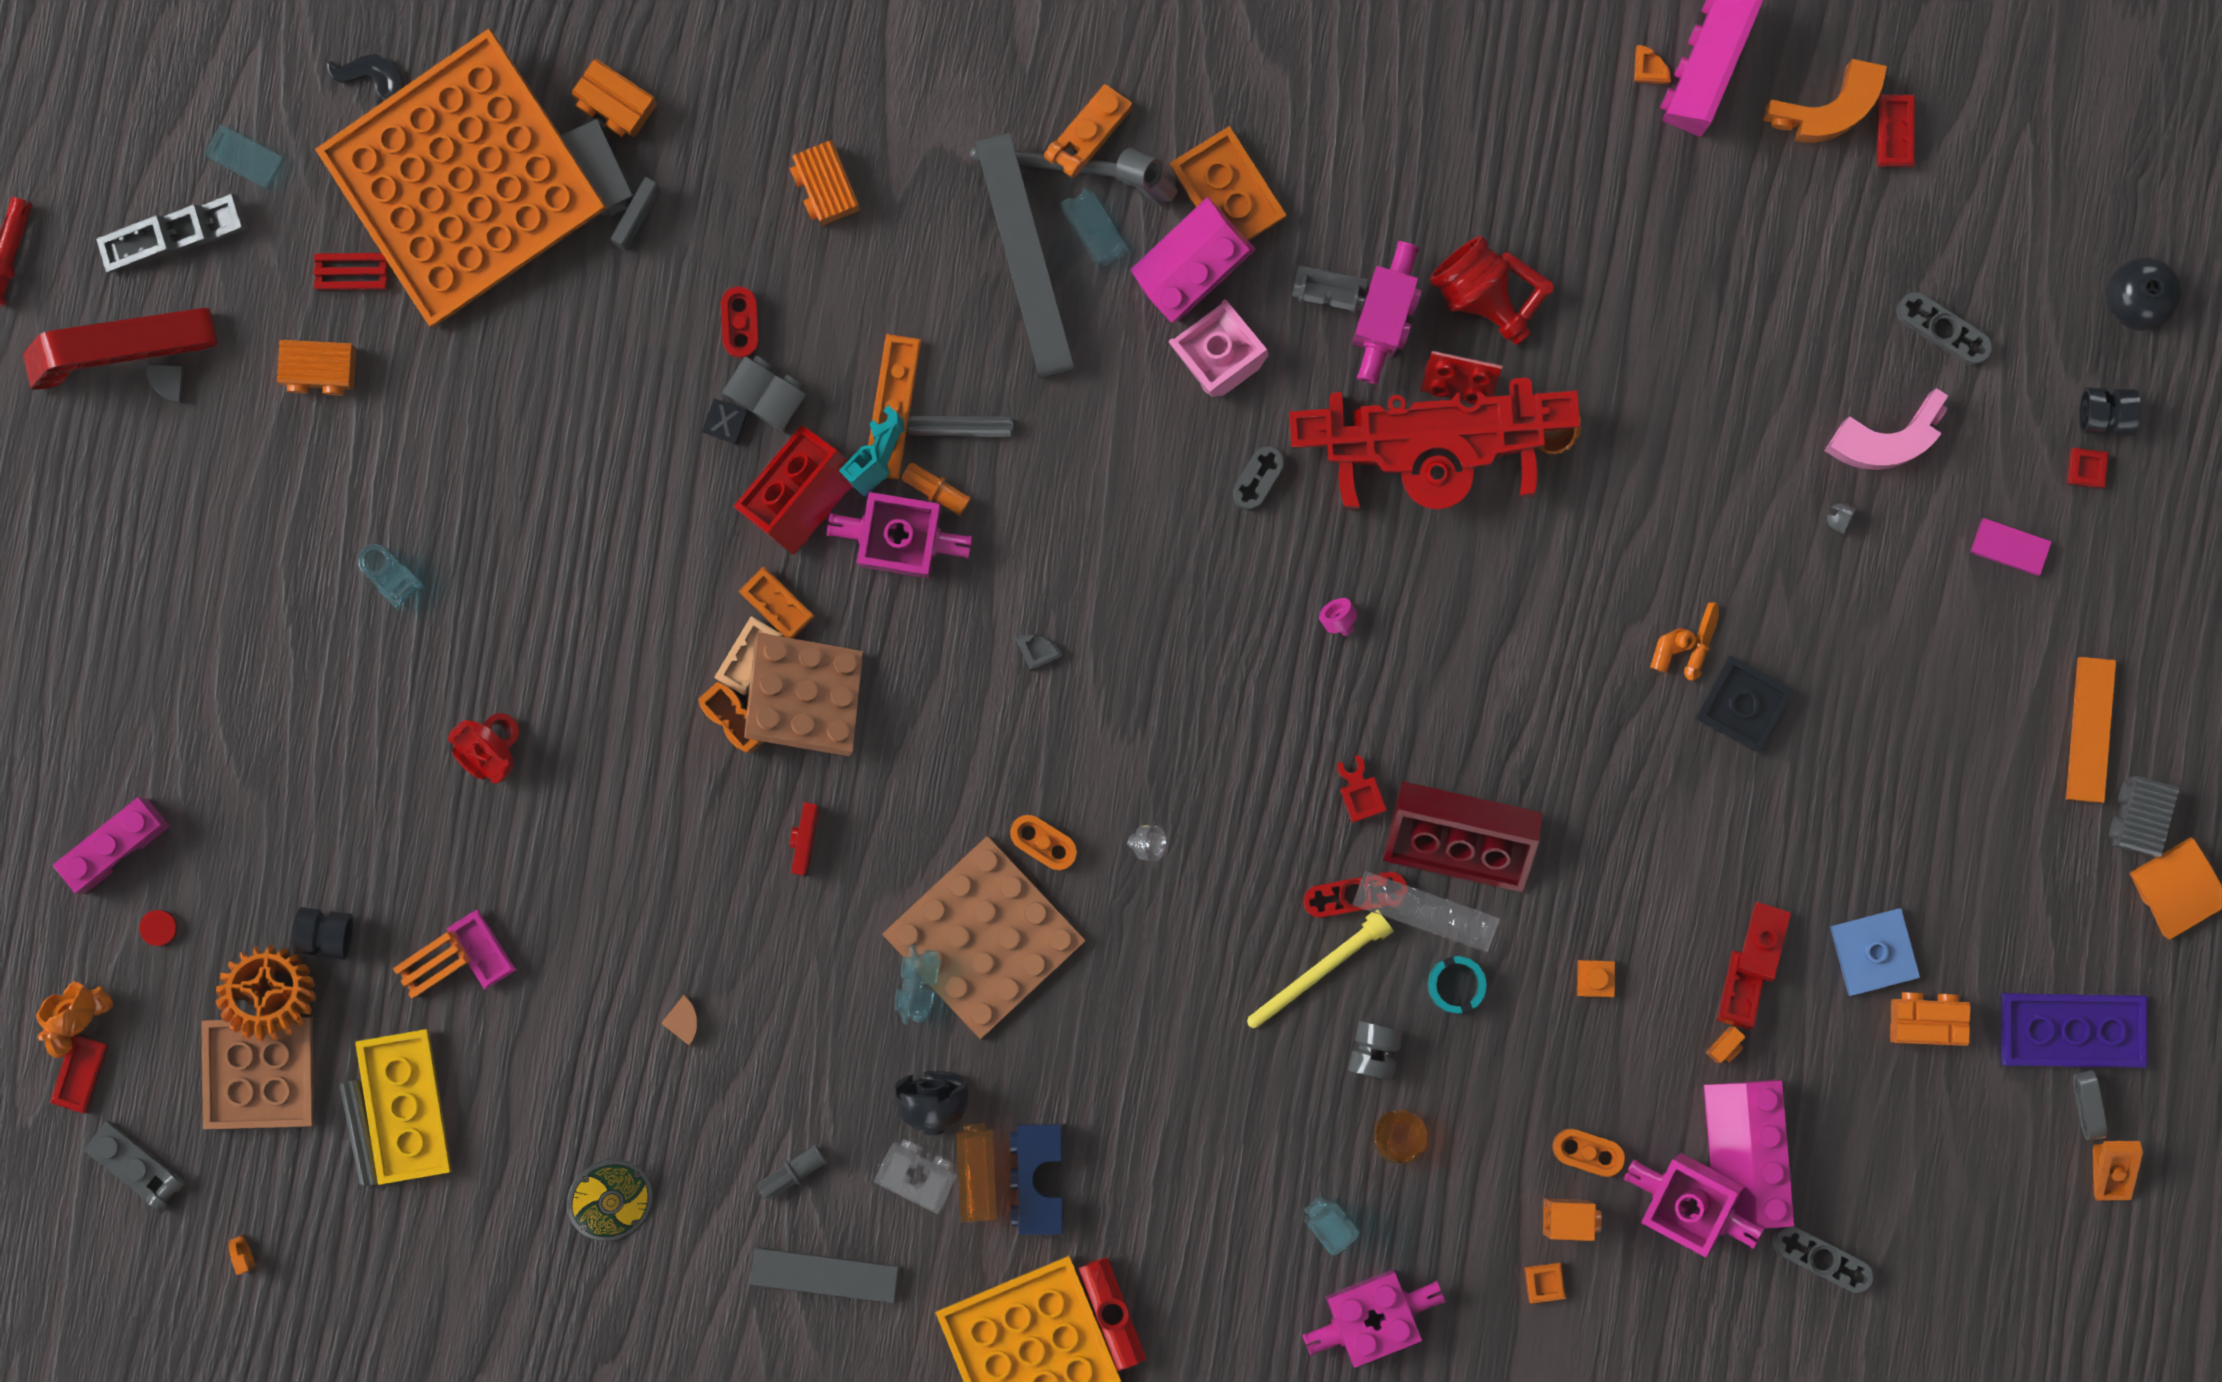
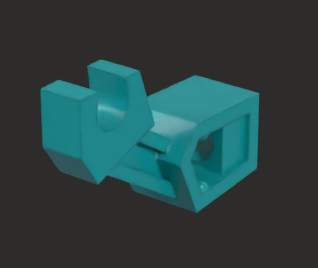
M889 405L883 410L888 416L884 423L877 424L875 420L869 423L875 439L874 444L862 446L839 469V472L864 497L890 474L888 462L899 435L905 431L904 420Z

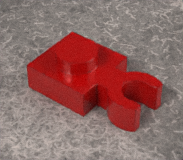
M1360 755L1354 757L1357 763V770L1354 773L1347 772L1342 762L1337 763L1338 774L1347 780L1349 786L1341 788L1340 792L1352 823L1386 811L1375 778L1371 777L1366 780L1363 778L1362 774L1365 764Z

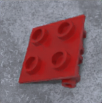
M1432 351L1429 360L1426 362L1425 375L1420 391L1430 393L1436 397L1451 398L1460 393V400H1465L1467 403L1475 405L1478 401V391L1486 397H1493L1502 366Z

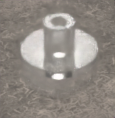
M1141 825L1135 834L1129 836L1128 846L1134 849L1138 859L1158 861L1165 851V833L1158 825Z

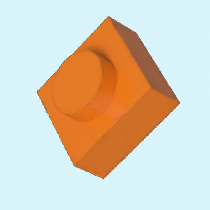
M1577 960V996L1614 997L1615 961Z
M1729 1026L1705 1053L1716 1063H1722L1724 1060L1731 1062L1743 1049L1740 1042L1745 1036L1736 1027Z

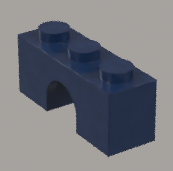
M1061 1123L1018 1124L1017 1132H1010V1153L1018 1155V1168H1011V1190H1018V1205H1011V1227H1018V1235L1062 1234V1196L1044 1195L1036 1189L1033 1182V1173L1040 1164L1049 1161H1061Z

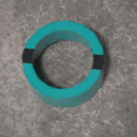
M1454 956L1444 958L1435 964L1429 973L1427 987L1429 996L1436 1006L1443 1011L1459 1014L1469 1012L1480 1004L1485 996L1487 984L1485 974L1477 963L1469 958ZM1457 963L1465 965L1473 971L1478 985L1472 1000L1461 1006L1449 1005L1443 1001L1437 992L1436 986L1438 975L1445 967Z

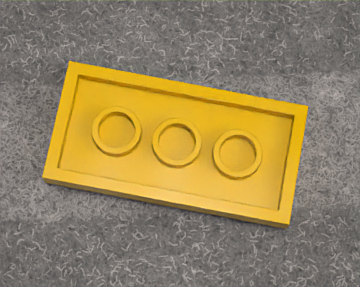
M429 1029L356 1041L378 1185L452 1172Z

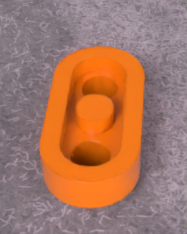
M1023 815L1012 824L1010 835L1015 846L1053 870H1065L1074 863L1077 855L1074 842L1034 815ZM1027 826L1033 827L1036 832L1035 837L1031 840H1025L1022 837V830ZM1055 846L1064 847L1066 850L1065 857L1059 860L1055 859L1052 856V849Z
M1576 1129L1562 1130L1553 1140L1552 1148L1555 1157L1566 1165L1604 1177L1617 1174L1624 1165V1152L1613 1141ZM1568 1140H1574L1577 1144L1576 1151L1568 1154L1564 1149V1144ZM1603 1151H1608L1611 1155V1160L1606 1165H1602L1598 1159L1599 1154Z

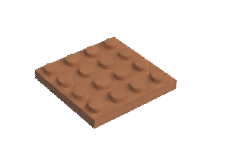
M988 836L882 934L979 1039L984 1037L1085 942L1082 936Z

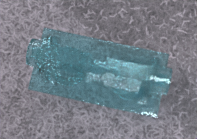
M914 944L910 945L909 956L903 957L901 964V977L904 978L902 990H897L895 996V1010L899 1011L904 1025H908L909 1016H912V1019L917 1022H924L926 1017L930 1016L934 989L922 988V985H936L941 963L937 952L926 950L924 955H919Z

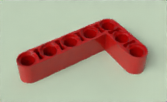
M198 308L47 331L39 334L24 351L23 358L30 388L32 390H41L62 384L76 369L205 350L218 345V340L210 309Z

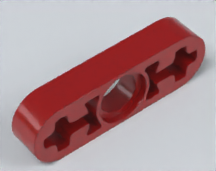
M1385 872L1316 885L1306 891L1303 897V906L1309 915L1322 918L1391 905L1400 902L1407 892V884L1400 874ZM1386 878H1391L1393 883H1399L1400 890L1395 891V898L1389 899L1387 893L1376 894L1378 902L1371 903L1372 893L1367 881L1374 880V887L1385 885ZM1357 884L1364 889L1365 899L1361 904L1351 905L1346 901L1344 893L1349 885ZM1332 887H1339L1338 898L1343 909L1336 910V902L1324 905L1323 912H1318L1316 906H1310L1309 900L1315 898L1316 891H1321L1322 896L1327 897L1334 895Z

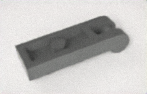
M106 1121L83 1149V1151L145 1199L151 1207L161 1213L170 1204L168 1199L174 1192L179 1193L186 1184L178 1175L110 1121ZM156 1177L160 1178L163 1182L157 1191L149 1186Z

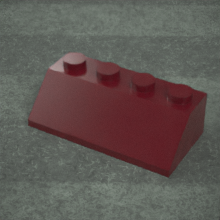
M1402 781L1393 811L1383 861L1523 892L1539 844L1542 812Z

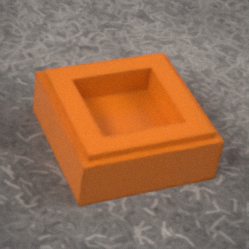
M1561 1262L1524 1267L1530 1304L1566 1299Z

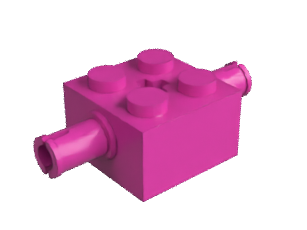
M1398 241L1391 268L1386 269L1376 266L1352 341L1353 346L1366 349L1359 374L1356 377L1363 382L1378 385L1386 356L1393 357L1396 349L1403 350L1407 341L1411 324L1406 323L1405 320L1407 315L1413 316L1422 291L1415 288L1418 278L1411 276L1417 252H1419V247L1414 244Z
M872 492L868 494L865 516H862V519L830 513V524L843 527L831 525L827 527V536L858 540L860 547L857 564L859 567L929 579L933 556H937V553L969 559L970 548L956 545L971 547L972 536L941 532V528H938L942 509L939 503ZM903 527L905 534L909 537L908 539H902L901 544H896L890 534L897 533L898 528Z
M1681 1152L1672 1159L1666 1173L1663 1175L1638 1163L1635 1159L1628 1169L1629 1172L1626 1173L1624 1180L1651 1193V1198H1653L1641 1222L1642 1224L1704 1257H1707L1715 1249L1721 1235L1724 1236L1725 1233L1755 1249L1760 1240L1759 1237L1762 1236L1765 1228L1759 1227L1736 1215L1735 1210L1745 1186ZM1691 1198L1697 1201L1699 1208L1696 1211L1690 1209L1691 1202L1689 1200Z
M1391 1269L1325 1296L1334 1319L1331 1320L1332 1324L1310 1333L1302 1334L1306 1345L1320 1340L1306 1346L1310 1357L1341 1344L1342 1347L1345 1346L1354 1368L1421 1342L1422 1339L1413 1318H1416L1415 1314L1445 1303L1441 1293L1428 1297L1441 1291L1438 1282L1434 1281L1432 1284L1406 1293L1405 1290L1402 1291L1397 1276ZM1370 1310L1383 1315V1317L1378 1319L1379 1325L1373 1327L1370 1323L1364 1324V1320L1369 1318L1368 1311Z

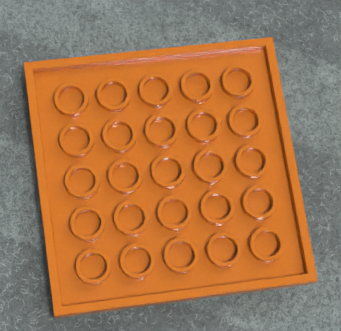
M489 28L315 149L429 327L432 328L607 209V206L502 44Z

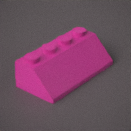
M1705 0L1701 12L1707 14L1702 26L1695 25L1687 43L1693 46L1688 58L1681 57L1674 73L1675 77L1680 78L1675 90L1668 88L1660 106L1661 109L1666 110L1662 118L1663 122L1699 137L1703 135L1714 118L1763 0Z
M1773 1079L1703 1085L1710 1168L1745 1186L1735 1207L1736 1215L1765 1229L1793 1227L1794 1217L1782 1080Z

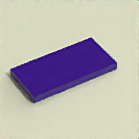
M2001 993V1065L2148 1068V996Z

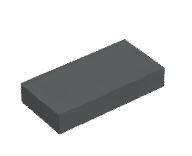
M644 178L611 237L613 244L625 251L626 249L628 250L660 193L657 183L651 179Z

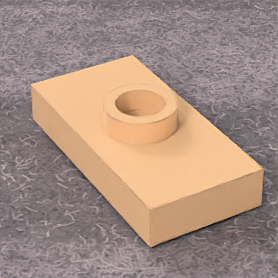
M752 616L714 677L744 696H747L750 688L756 635L759 632L783 636Z

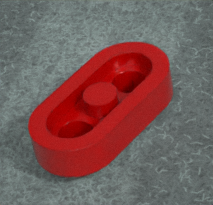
M741 286L732 287L723 294L721 299L723 346L727 353L734 358H749L757 351L759 346L757 301L749 289ZM741 300L746 303L744 311L736 312L733 310V305L736 301ZM738 336L747 337V345L737 347L735 345L736 338Z

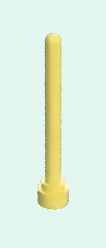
M1376 908L1365 917L1367 921L1362 924L1364 928L1251 1014L1247 1020L1248 1025L1251 1028L1260 1027L1370 940L1376 941L1380 937L1384 940L1394 930Z

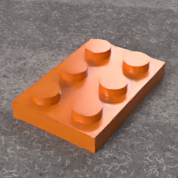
M1230 126L1169 163V167L1195 208L1207 197H1210L1248 241L1286 218L1282 207Z

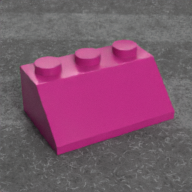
M1207 197L1130 270L1148 298L1171 323H1175L1183 319L1256 249L1210 197Z

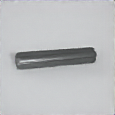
M911 416L908 419V433L910 436L1010 437L1013 435V419L1010 416Z
M359 1080L346 1081L340 1084V1091L359 1184L363 1187L375 1185L378 1181L361 1083Z

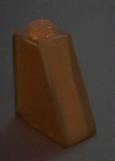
M985 1123L964 1124V1131H957L956 1133L961 1223L998 1220L999 1205L994 1130L986 1129Z

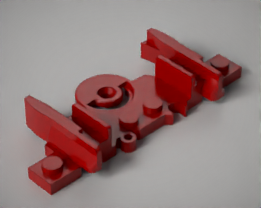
M1515 378L1509 383L1510 395L1486 397L1478 391V401L1472 407L1462 405L1460 393H1457L1451 400L1414 402L1409 409H1406V402L1402 396L1393 395L1388 400L1389 411H1386L1380 405L1361 406L1360 409L1353 411L1354 426L1345 427L1343 393L1335 392L1329 396L1330 409L1289 411L1291 447L1296 449L1327 446L1328 461L1340 464L1339 487L1346 510L1361 509L1355 489L1354 464L1379 465L1384 473H1402L1404 488L1417 504L1425 508L1441 510L1458 504L1466 497L1473 483V468L1492 465L1496 455L1499 458L1503 455L1521 453L1522 482L1519 498L1527 496L1530 498L1535 497L1537 486V462L1534 449L1545 447L1544 431L1580 428L1578 391L1536 393V395H1533L1532 382L1529 378ZM1399 401L1401 403V406L1399 408L1393 407V403ZM1438 448L1452 452L1459 459L1463 472H1456L1453 463L1448 458L1436 455L1429 457L1423 462L1420 468V475H1412L1413 467L1418 457L1428 450ZM1436 466L1442 467L1445 472L1444 476L1438 480L1432 478L1430 474L1432 468Z

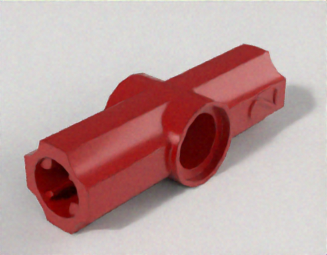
M1108 1256L1079 1267L1078 1269L1117 1371L1147 1360ZM1108 1304L1120 1306L1123 1310L1122 1318L1115 1323L1107 1322L1102 1316L1105 1306Z

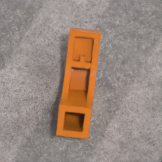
M1851 59L1845 67L1841 91L1836 100L1821 107H1805L1770 100L1765 107L1763 121L1772 122L1771 127L1779 130H1792V127H1796L1795 142L1816 143L1839 137L1856 126L1873 107L1882 90L1887 66Z

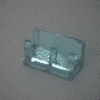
M1086 188L1082 190V194L1074 199L1069 197L1061 202V210L1097 268L1100 269L1127 253L1129 249L1093 191Z

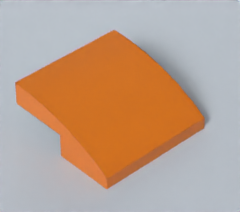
M2191 837L2164 852L2161 857L2154 858L2130 872V876L2142 901L2150 907L2162 935L2168 940L2222 909V885L2203 852Z

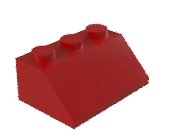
M801 425L733 507L794 556L799 548L807 542L809 536L820 523L829 516L831 510L845 493L853 487L839 472V469L848 460L831 445Z

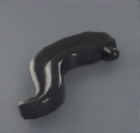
M377 54L362 56L341 68H336L333 61L327 62L329 75L340 83L352 82L364 77L371 78L375 84V92L380 96L375 102V106H378L405 86L399 69L388 58Z

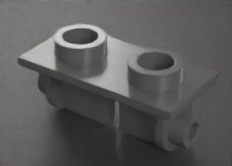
M1298 265L1292 297L1299 298L1298 302L1304 300L1318 304L1328 303L1330 306L1351 310V313H1354L1355 310L1362 311L1368 279Z

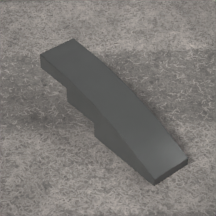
M229 194L201 206L191 205L166 216L155 215L99 237L96 240L106 273H112L217 241L248 229L239 196Z

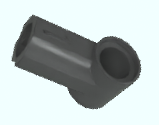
M1132 147L1124 150L1119 156L1116 166L1119 177L1130 181L1151 202L1162 206L1165 202L1173 201L1178 192L1175 185L1176 179L1164 169L1162 160Z

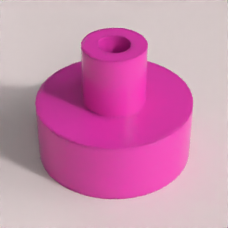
M1338 598L1323 607L1319 614V620L1327 632H1341L1343 636H1347L1354 631L1352 624L1357 618V611L1349 599Z

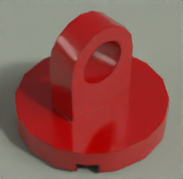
M495 713L483 724L469 720L459 722L451 730L448 741L454 745L452 750L453 756L467 772L481 780L487 777L491 779L490 783L497 784L504 781L514 767L513 757L509 748L519 737V727L514 718L508 714ZM497 724L504 727L507 732V739H500L493 732V725Z

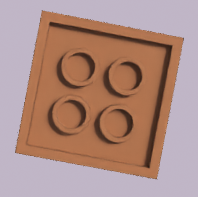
M758 632L754 643L744 738L850 756L853 752L863 651Z
M313 1017L302 1018L304 1021L303 1026L296 1025L295 1023L291 1024V1035H287L284 1030L278 1032L279 1037L277 1041L272 1040L270 1034H266L263 1042L257 1041L255 1034L247 1040L242 1036L241 1031L233 1032L229 1027L230 1022L227 1023L223 1020L201 1021L203 1130L314 1126Z

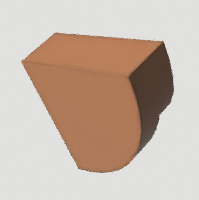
M683 995L661 1024L691 1046L697 1034L698 1019L694 1005L688 997Z

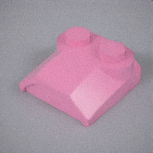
M1226 299L1221 302V305L1179 336L1168 341L1200 382L1202 389L1211 397L1227 394L1257 372L1269 356L1265 346Z

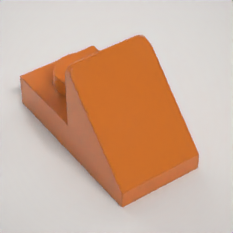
M2104 1141L2103 1144H2095L2093 1146L2095 1201L2132 1199L2143 1154L2140 1141Z

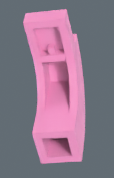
M1937 388L1931 391L1909 425L1897 433L1884 434L1875 432L1849 416L1842 422L1824 451L1843 463L1861 469L1882 470L1907 463L1926 451L1941 435L1939 431L1929 425L1932 423L1936 426L1944 416L1947 407L1943 404L1948 395Z

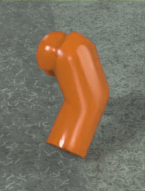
M1678 628L1662 635L1658 639L1650 668L1667 673L1672 655L1690 650L1695 646V634L1686 628Z

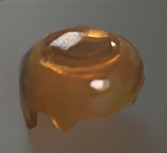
M1406 1109L1386 1111L1374 1126L1373 1142L1378 1154L1386 1161L1394 1164L1411 1163L1419 1159L1428 1146V1130L1420 1117Z

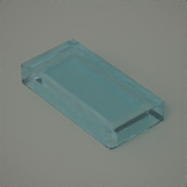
M221 124L203 154L206 158L266 190L270 188L285 160L282 156Z

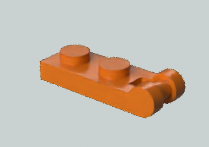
M1104 84L1061 136L1049 145L1045 151L1044 159L1051 164L1058 163L1064 168V173L1071 178L1076 177L1133 110V103ZM1070 147L1078 153L1071 156L1066 151Z

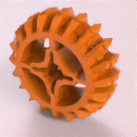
M268 945L265 953H261L259 947L254 946L253 955L250 957L240 952L241 962L239 964L229 961L228 967L232 972L220 973V979L224 984L216 986V992L220 996L216 1000V1005L219 1010H223L221 1017L224 1022H230L229 1027L233 1032L241 1031L242 1036L247 1040L255 1034L257 1041L260 1042L264 1041L266 1034H270L272 1040L277 1041L279 1037L278 1032L284 1030L287 1035H291V1024L295 1023L296 1025L303 1026L304 1021L300 1014H311L312 1009L308 1002L315 1001V994L311 990L315 987V982L312 977H309L310 970L305 964L301 965L302 961L298 955L294 954L290 957L289 951L284 947L276 954L274 946ZM275 971L284 973L292 978L293 987L277 982ZM239 1000L254 1005L257 1011L256 1016L249 1015L240 1010ZM283 1006L280 1010H278V1011H276V1012L274 1013V1011H275L277 1008Z

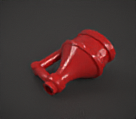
M1481 235L1474 237L1454 251L1433 271L1429 278L1433 286L1440 288L1447 301L1446 305L1449 311L1476 314L1491 320L1499 326V332L1503 338L1511 340L1514 345L1522 342L1531 333L1527 327V320L1532 318L1547 295L1554 289L1553 283L1548 278L1538 273L1513 254L1505 252L1499 256L1488 247L1487 240ZM1508 269L1535 287L1519 313L1515 312L1510 301Z

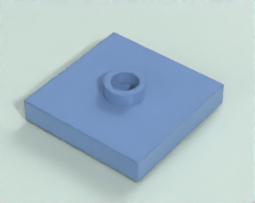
M1901 908L1830 926L1848 996L1920 978Z

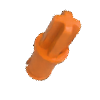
M910 463L902 475V480L929 497L928 501L932 502L935 500L955 512L958 516L962 515L972 498L946 483L945 477L938 478L915 463Z

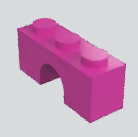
M137 797L54 863L53 867L74 893L86 894L114 872L112 867L134 850L143 849L170 826L149 799Z

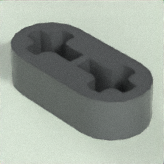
M1270 446L1262 447L1250 459L1233 489V500L1239 508L1253 510L1258 508L1264 501L1284 465L1283 457L1276 448ZM1269 454L1275 457L1273 463L1277 468L1275 470L1269 468L1263 477L1257 475L1261 468V462L1258 461V458L1260 456L1266 458ZM1253 479L1258 481L1259 484L1255 489L1258 499L1256 501L1249 499L1247 503L1241 500L1243 493L1239 489L1241 487L1248 488Z
M2093 1070L2073 1074V1087L2083 1135L2087 1141L2106 1138L2107 1124L2096 1074Z

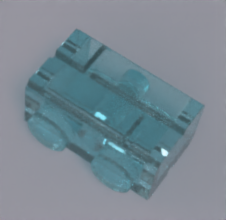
M1319 1196L1304 1209L1307 1213L1304 1222L1331 1256L1337 1255L1358 1238L1360 1232L1332 1198L1324 1200Z

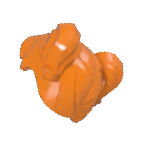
M73 981L64 990L63 995L53 994L43 1001L40 1010L36 1014L38 1023L44 1029L39 1033L38 1039L39 1041H45L46 1051L49 1055L56 1059L64 1057L72 1049L71 1036L81 1033L84 1027H87L92 1021L93 1015L106 1013L114 1007L111 995L103 992L105 988L98 986L96 989L89 990L79 982Z

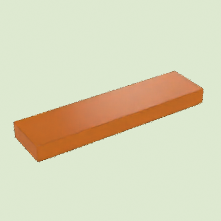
M886 334L872 421L875 420L877 424L884 423L888 416L883 410L888 405L904 420L905 431L899 435L888 462L890 474L885 478L899 481L922 340ZM870 430L868 445H873L875 439Z
M2088 657L2077 658L2066 800L2104 803L2116 660Z

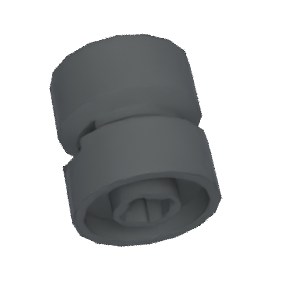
M1359 1021L1355 1037L1359 1048L1352 1051L1348 1071L1393 1081L1397 1065L1393 1055L1400 1051L1404 1032ZM1372 1048L1381 1050L1378 1060L1371 1059Z

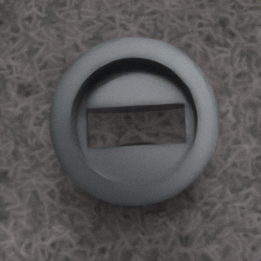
M1843 503L1834 504L1830 507V510L1837 515L1827 514V523L1835 531L1845 534L1854 517L1856 508Z

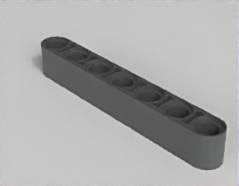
M1007 132L975 141L1039 377L1041 379L1074 370L1010 133Z

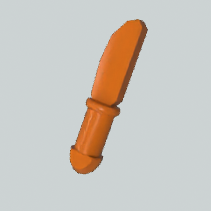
M1715 602L1707 604L1696 637V644L1693 647L1688 665L1684 668V675L1689 681H1694L1701 676L1702 672L1700 671L1707 652L1710 650L1708 646L1712 640L1719 618V606Z

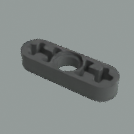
M1917 292L1909 293L1897 304L1896 314L1902 324L1967 365H1978L1989 357L1992 344L1986 334L1927 296ZM1916 301L1920 304L1918 310L1922 314L1928 316L1932 310L1936 315L1929 320L1925 328L1921 324L1927 319L1918 314L1913 318L1907 315L1909 308L1905 306L1906 303L1911 305ZM1945 319L1952 324L1953 334L1950 338L1943 339L1937 336L1934 326L1938 320ZM1961 330L1966 332V335L1961 339L1967 343L1977 340L1980 343L1978 349L1982 354L1976 353L1974 356H1970L1968 354L1970 348L1966 344L1960 342L1954 347L1952 342L1960 336Z
M1794 1226L1782 1227L1774 1235L1773 1246L1775 1251L1787 1260L1853 1293L1864 1292L1871 1286L1873 1282L1872 1269L1867 1263ZM1795 1233L1797 1234L1795 1240L1808 1247L1809 1240L1814 1242L1806 1252L1805 1262L1800 1260L1804 1253L1793 1248L1788 1253L1785 1252L1786 1245L1782 1242L1784 1236L1791 1237ZM1820 1249L1829 1250L1833 1256L1831 1266L1825 1270L1816 1268L1813 1262L1814 1254ZM1841 1257L1846 1258V1261L1842 1263L1846 1268L1856 1270L1858 1266L1861 1267L1860 1274L1864 1276L1862 1283L1855 1281L1853 1286L1849 1284L1851 1278L1839 1271L1836 1279L1832 1277L1840 1267Z

